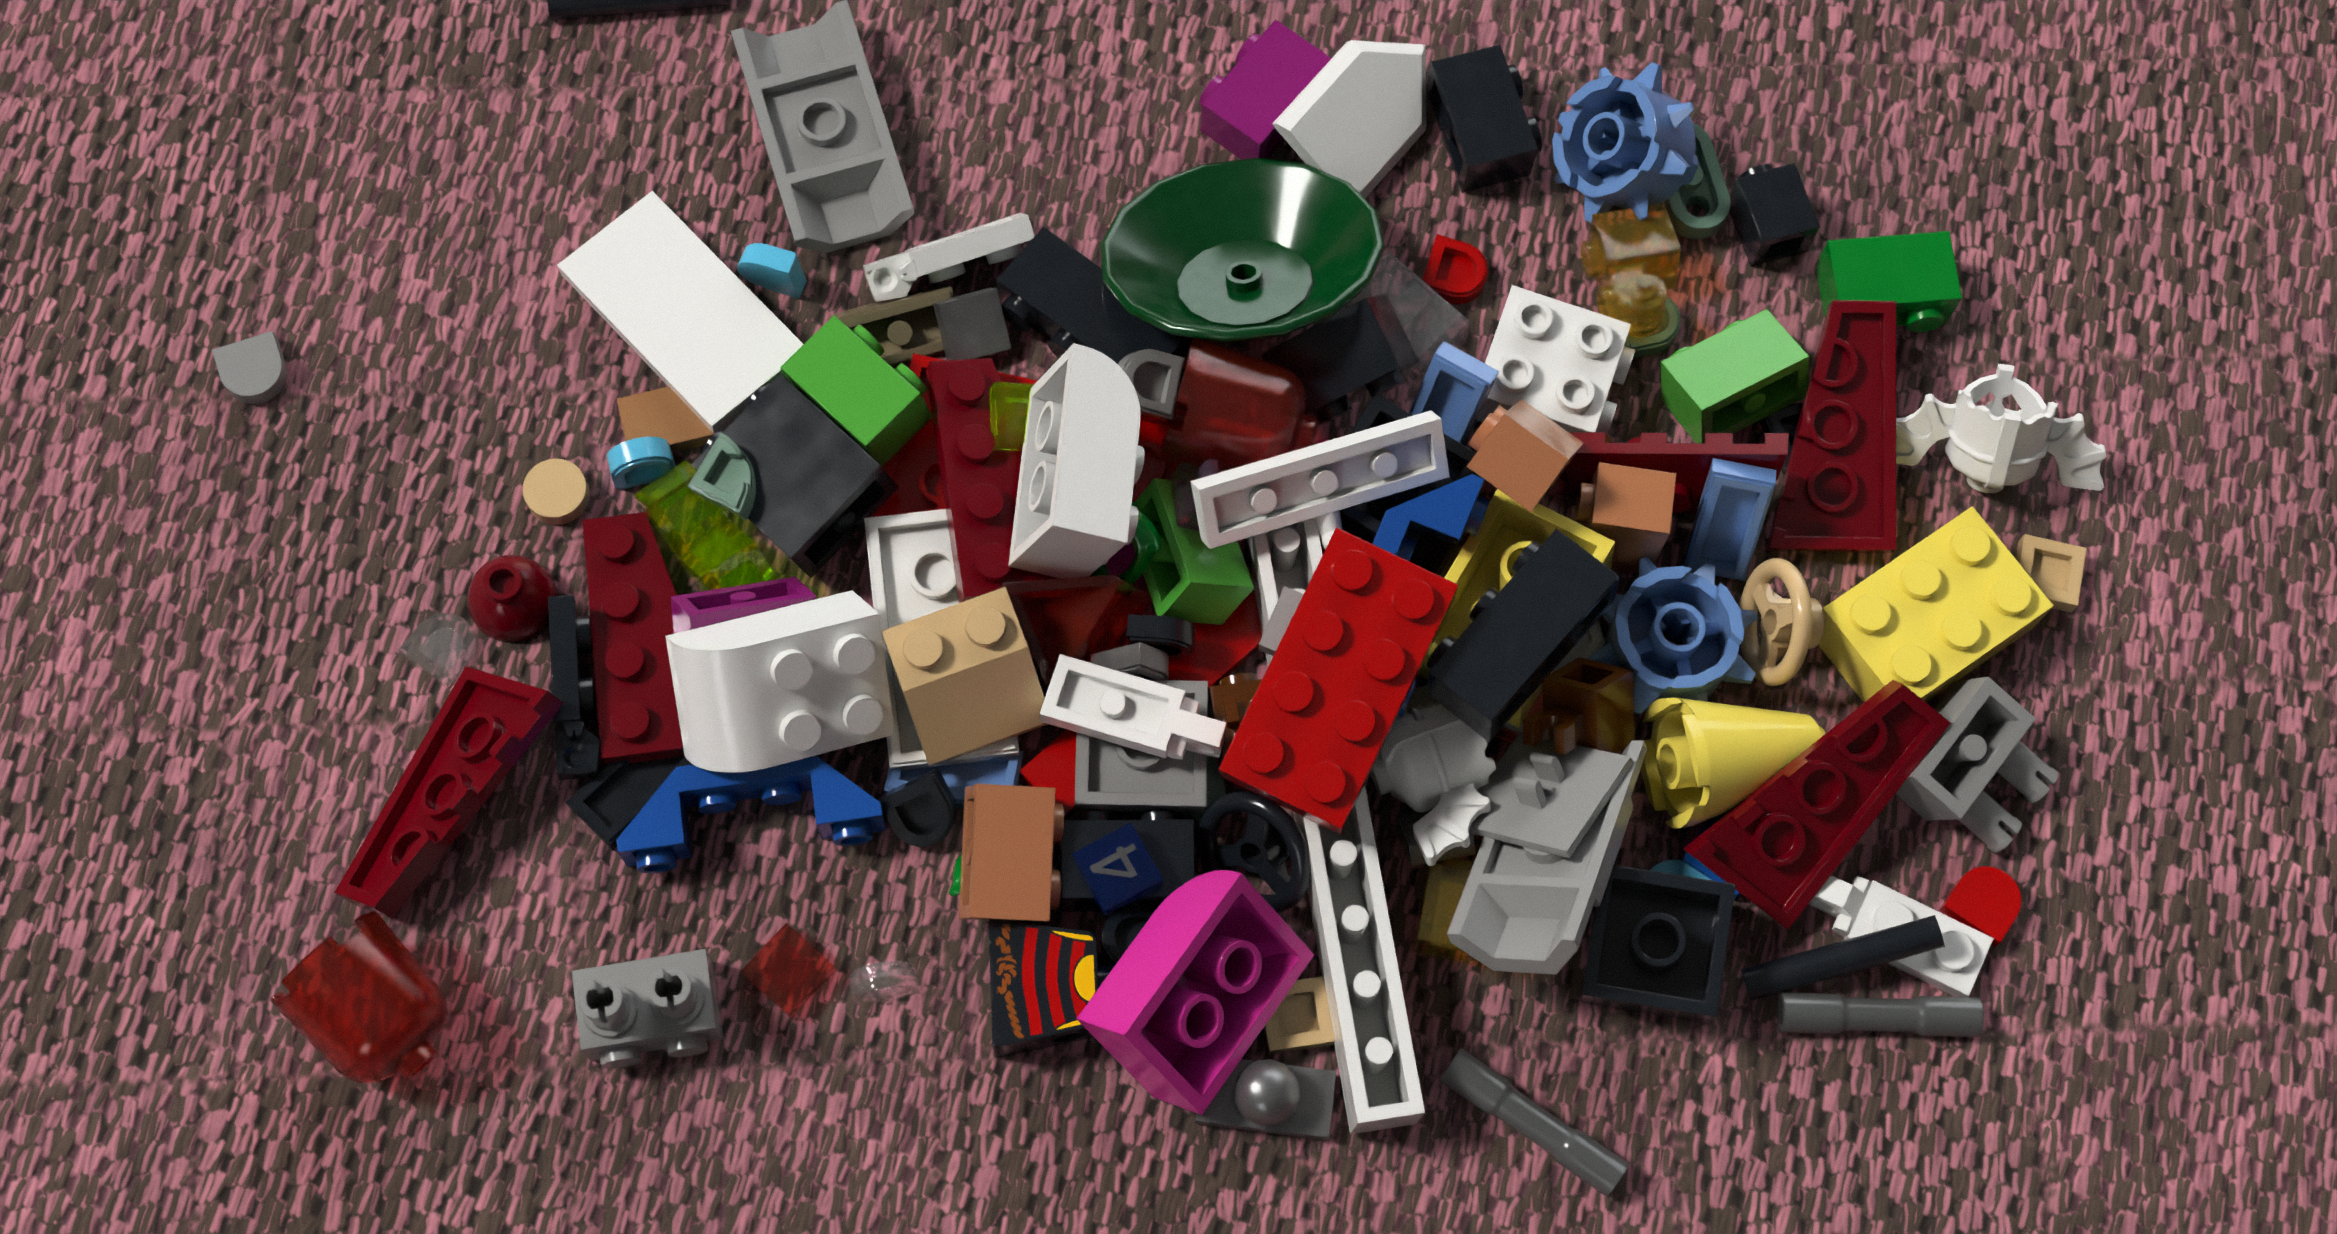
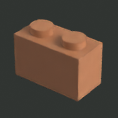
M1521 399L1508 411L1499 405L1493 414L1490 413L1468 443L1477 453L1467 467L1525 509L1532 512L1548 494L1584 443Z
M1599 462L1591 483H1580L1576 505H1571L1568 518L1615 541L1612 570L1639 573V559L1648 557L1655 564L1670 535L1676 473Z
M979 783L965 788L959 919L1028 923L1050 921V909H1057L1061 898V874L1059 870H1052L1053 843L1061 842L1064 830V809L1062 804H1055V788Z

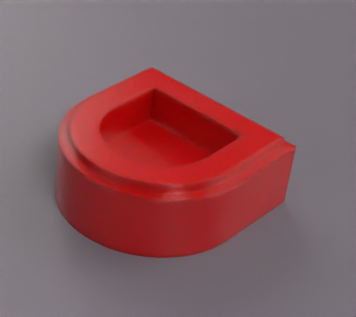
M1437 234L1418 295L1449 304H1465L1474 300L1483 291L1488 276V264L1484 255L1469 243Z
M1981 866L1968 871L1956 882L1938 911L1994 938L1991 946L1996 947L2001 943L2019 914L2021 894L2016 882L2009 874L1995 867Z

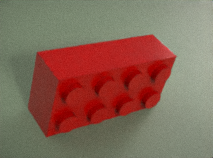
M1336 527L1218 769L1220 777L1341 835L1452 605L1459 585Z

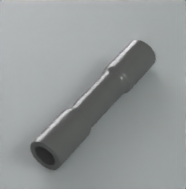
M1781 992L1777 1000L1778 1029L1780 1032L1838 1034L1843 1031L1914 1032L1921 1036L1980 1037L1983 1030L1984 1014L1979 997L1853 998L1844 997L1839 994Z
M1463 1048L1459 1050L1439 1080L1485 1113L1497 1116L1553 1155L1561 1166L1606 1197L1613 1191L1629 1166L1628 1162L1579 1129L1571 1128L1516 1090L1508 1079Z

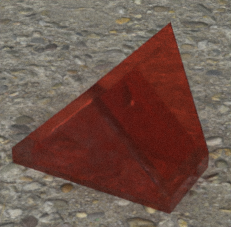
M1116 575L1002 583L1003 587L1007 589L1022 632L1043 681L1048 687L1060 654L1091 663V654L1122 647L1127 640L1128 614L1143 615L1152 600L1149 591Z

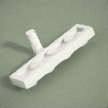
M1430 410L1190 482L1201 540L1209 549L1315 518L1321 546L1326 549L1336 527L1343 530L1340 510L1449 478L1450 475L1442 420Z

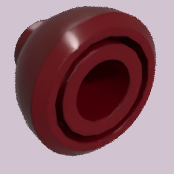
M504 555L488 561L476 572L468 589L467 602L473 622L485 635L499 641L517 642L533 637L548 625V597L558 595L553 578L538 562L524 556Z

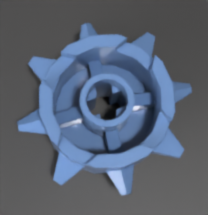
M1651 62L1634 80L1612 76L1606 67L1601 68L1598 79L1587 82L1569 98L1566 104L1573 107L1571 111L1561 112L1558 122L1563 127L1562 133L1554 132L1552 139L1554 164L1558 170L1554 180L1557 184L1566 183L1584 195V220L1595 224L1613 206L1633 211L1640 221L1646 220L1649 208L1659 206L1676 193L1680 186L1687 185L1693 180L1699 166L1698 158L1695 155L1694 124L1689 116L1694 110L1692 102L1681 103L1680 100L1662 92V66Z
M1644 557L1639 559V578L1633 582L1625 595H1616L1615 601L1602 615L1609 623L1606 630L1605 643L1601 649L1588 658L1633 670L1634 713L1638 716L1657 699L1675 697L1708 702V698L1722 681L1751 684L1756 674L1739 655L1738 651L1744 638V629L1757 620V614L1754 610H1741L1727 587L1721 583L1718 587L1715 585L1716 566L1708 562L1694 573H1690L1692 568L1689 567L1657 568L1650 558ZM1663 633H1667L1671 641L1681 640L1683 645L1672 644V642L1665 639Z

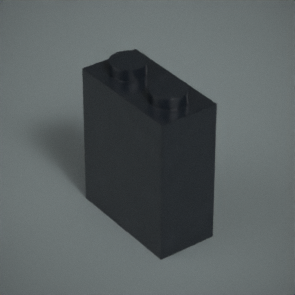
M781 374L769 385H765L755 391L749 398L743 412L725 430L719 431L710 437L705 443L701 455L691 464L696 470L699 469L720 433L733 440L750 460L756 478V496L748 520L810 578L865 523L864 518H870L899 488L880 464Z

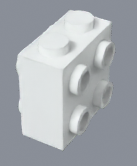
M1512 285L1485 364L1498 370L1499 373L1477 421L1483 422L1490 413H1494L1499 405L1508 411L1522 399L1568 432H1605L1608 434L1617 404L1607 401V395L1612 382L1624 384L1635 353V349L1624 346L1631 324Z

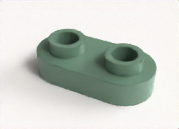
M1693 123L1696 142L1695 155L1698 158L1699 166L1693 180L1687 185L1680 186L1678 191L1662 204L1668 222L1676 232L1687 238L1704 239L1714 235L1721 229L1729 213L1731 201L1711 138L1702 127ZM1693 204L1698 205L1704 209L1706 215L1695 217L1688 213L1686 207Z

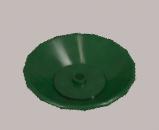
M1261 158L1201 164L1154 182L1118 210L1100 244L1103 283L1130 315L1171 335L1220 342L1283 336L1335 315L1369 286L1385 250L1378 212L1351 183L1308 164Z

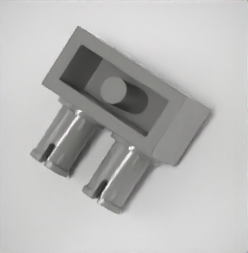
M1990 677L1955 681L1933 708L1951 722L1895 794L1926 821L1957 819L1984 842L1991 852L1997 853L2006 848L2013 840L2006 831L2009 830L2012 834H2018L2022 822L2017 817H2013L1983 791L1994 774L1997 772L2024 796L2025 800L2029 803H2034L2043 798L2050 790L2043 781L2055 784L2059 773L2054 768L2049 767L2020 741L2036 718Z
M706 949L572 971L580 1048L590 1061L600 1060L602 1068H621L635 1065L641 1062L642 1052L666 1048L670 1057L697 1055L708 1051V1041L723 1039L714 963Z

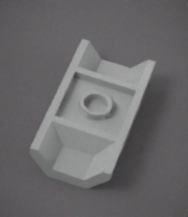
M844 0L835 3L816 24L776 35L766 36L745 28L732 30L731 34L796 247L828 253L890 236L914 215V208L848 1Z
M1631 740L1621 755L1631 757L1633 765L1570 858L1487 837L1483 838L1447 932L1452 944L1493 971L1557 975L1578 950L1593 906L1600 907L1634 808L1631 795L1647 752L1644 741Z

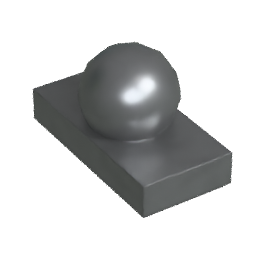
M1241 1059L1202 1115L1196 1113L1195 1124L1328 1141L1336 1071L1285 1065L1271 1059L1258 1061Z

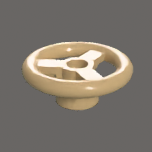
M1772 558L1762 562L1751 573L1744 587L1739 605L1741 610H1754L1756 614H1758L1759 610L1762 631L1760 647L1756 620L1744 629L1745 634L1740 649L1743 659L1756 673L1754 678L1762 684L1778 686L1787 683L1797 674L1805 660L1808 649H1813L1820 643L1825 621L1821 604L1817 599L1810 598L1807 584L1796 566L1785 559ZM1775 577L1780 578L1788 590L1790 599L1782 598L1772 591L1769 581ZM1785 654L1782 661L1775 666L1776 662Z

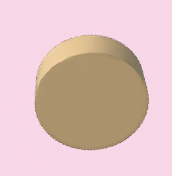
M564 459L542 461L535 465L525 477L523 483L525 502L531 513L544 523L551 525L569 523L584 512L589 502L590 493L587 481L582 471L570 461Z

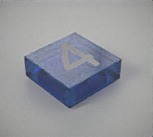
M1132 823L1072 853L1077 868L1104 916L1163 885V878Z

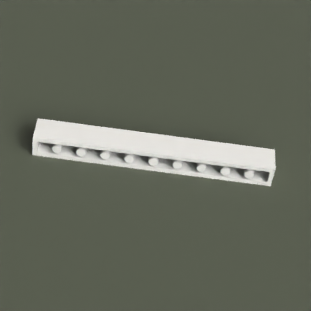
M1315 518L1245 538L1262 635L1283 587L1286 586L1304 594L1323 554ZM1265 653L1267 665L1269 666L1273 656ZM1364 785L1341 835L1294 813L1295 821L1302 830L1309 849L1311 880L1307 892L1321 972L1324 977L1335 1039L1334 1046L1350 1134L1414 1125L1425 1113Z

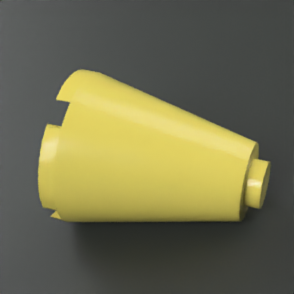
M1675 697L1657 699L1650 704L1643 722L1654 721L1651 739L1641 740L1645 742L1647 748L1641 766L1647 796L1655 811L1667 810L1672 819L1665 822L1669 827L1674 829L1692 827L1732 810L1819 740L1826 732L1807 714Z

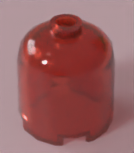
M1192 338L1183 366L1185 371L1177 396L1173 419L1167 422L1158 460L1216 474L1310 445L1316 418L1305 415L1306 392L1303 383L1293 371L1202 339Z
M372 911L354 920V924L360 932L342 945H339L330 936L304 957L281 981L290 992H279L271 997L270 1000L339 1073L351 1081L367 1085L383 1082L398 1072L406 1080H409L422 1071L438 1055V1052L431 1044L442 1032L448 1016L447 999L440 987L377 912Z

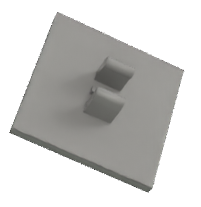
M1520 732L1496 765V770L1489 776V784L1479 789L1478 793L1489 798L1491 810L1480 814L1472 822L1469 833L1570 858L1633 765V761L1629 756L1576 745L1575 749L1563 755L1554 752L1553 739L1541 741L1533 747L1523 744V733Z

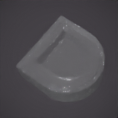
M440 613L430 616L421 622L398 651L403 658L451 692L465 666L473 668L480 653V644L476 633L465 619L451 613Z
M888 961L867 965L854 970L849 976L852 999L855 1006L920 995L916 968L907 961Z

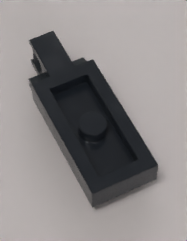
M574 595L548 597L552 694L564 703L553 716L557 775L559 780L592 778L598 775L601 748L600 740L588 731L583 723V716L595 715V692L593 677L581 678L580 660L581 654H592L590 615L578 616Z

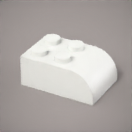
M1073 343L1029 390L1008 565L1009 567L1078 583L1083 582L1101 565H1105L1122 547L1131 543L1138 524V509L1135 506H1131L1133 486L1141 475L1145 459L1144 448L1138 446L1141 413L1136 390L1123 369L1111 358L1095 349Z
M853 590L665 636L684 755L696 767L714 772L728 773L755 771L895 735L880 616L876 610Z

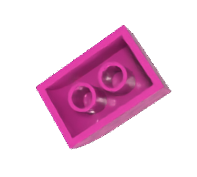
M1230 870L1207 872L1181 885L1158 906L1076 1019L1152 1097L1202 1115L1311 961L1314 954L1242 873Z

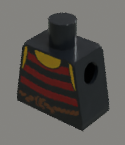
M988 920L992 1046L995 1058L1094 1038L1076 1018L1116 965H1097L1096 933L1019 922Z

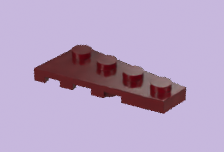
M1833 300L1828 305L1765 551L1892 553L1896 551V301Z
M992 358L930 361L926 375L959 603L1006 587L1012 603L1085 598L1090 589L1086 579L1078 583L1008 566L1024 433Z
M1569 432L1584 444L1547 495L1564 494L1577 496L1580 483L1590 484L1599 462L1676 473L1672 514L1682 512L1696 514L1713 458L1776 470L1777 482L1788 455L1789 433H1765V444H1733V433H1705V443H1669L1667 433H1641V436L1630 439L1626 443H1612L1611 438L1605 432Z
M646 512L584 519L582 521L601 759L604 765H606L607 763L621 760L637 763L683 757L684 749L665 638L667 635L674 634L671 596H677L647 514Z
M465 666L334 893L354 905L392 919L564 703L547 690Z
M1893 679L1683 849L1726 883L1736 884L1735 890L1788 930L1951 722L1904 684Z

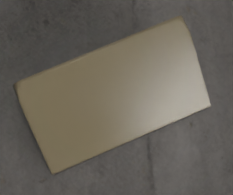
M945 283L908 293L903 298L879 301L831 314L830 319L835 315L850 330H853L858 324L864 327L884 348L885 352L880 357L891 367H894L900 363L911 362L913 353L929 357L945 353L933 302L952 298L954 294L952 287Z

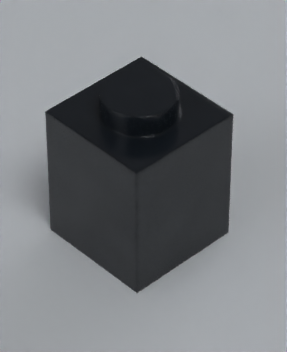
M1795 163L1773 168L1770 164L1758 165L1748 169L1737 178L1730 193L1731 205L1729 212L1750 266L1807 252L1820 225Z

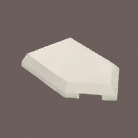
M1347 41L1272 125L1305 164L1351 183L1366 198L1426 131V45Z

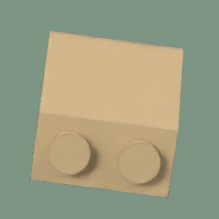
M1006 587L882 631L888 655L929 767L1049 725L1041 722L1040 711L1045 698L1027 642Z

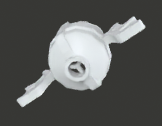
M1998 364L1996 374L1981 377L1967 385L1964 390H1959L1956 403L1954 404L1943 403L1936 399L1933 394H1927L1922 406L1915 413L1903 418L1896 417V464L1917 465L1933 444L1938 440L1947 438L1945 452L1953 467L1967 476V483L1972 488L1985 493H1996L2001 491L2004 486L2017 485L2034 477L2041 459L2045 457L2047 451L2054 455L2056 459L2060 482L2063 486L2101 491L2104 488L2100 473V465L2103 459L2106 458V449L2104 445L2093 443L2086 436L2084 416L2078 413L2073 417L2065 419L2054 417L2058 403L2048 402L2046 406L2034 389L2027 383L2013 377L2014 366ZM1989 392L1994 395L1993 400L1987 405H1975ZM2012 394L2021 410L2014 411L2004 408L2002 404L2003 398Z
M1426 684L1425 686L1414 688L1403 717H1397L1370 775L1380 796L1390 792L1392 796L1406 803L1417 812H1426L1433 809L1413 825L1415 840L1427 865L1434 866L1436 861L1445 852L1455 847L1467 848L1470 845L1469 830L1472 822L1480 814L1491 810L1489 798L1482 796L1478 793V790L1481 786L1489 784V776L1496 770V766L1492 758L1485 756L1486 740L1439 702H1434V698L1428 695V684Z

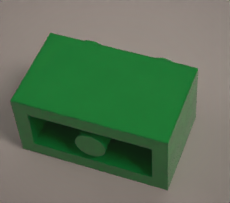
M1949 231L1828 240L1815 264L1824 318L1826 317L1828 305L1833 300L1896 301V326L1907 325L1909 331L1925 332L1934 330L1942 326L1944 322H1947L1962 299Z

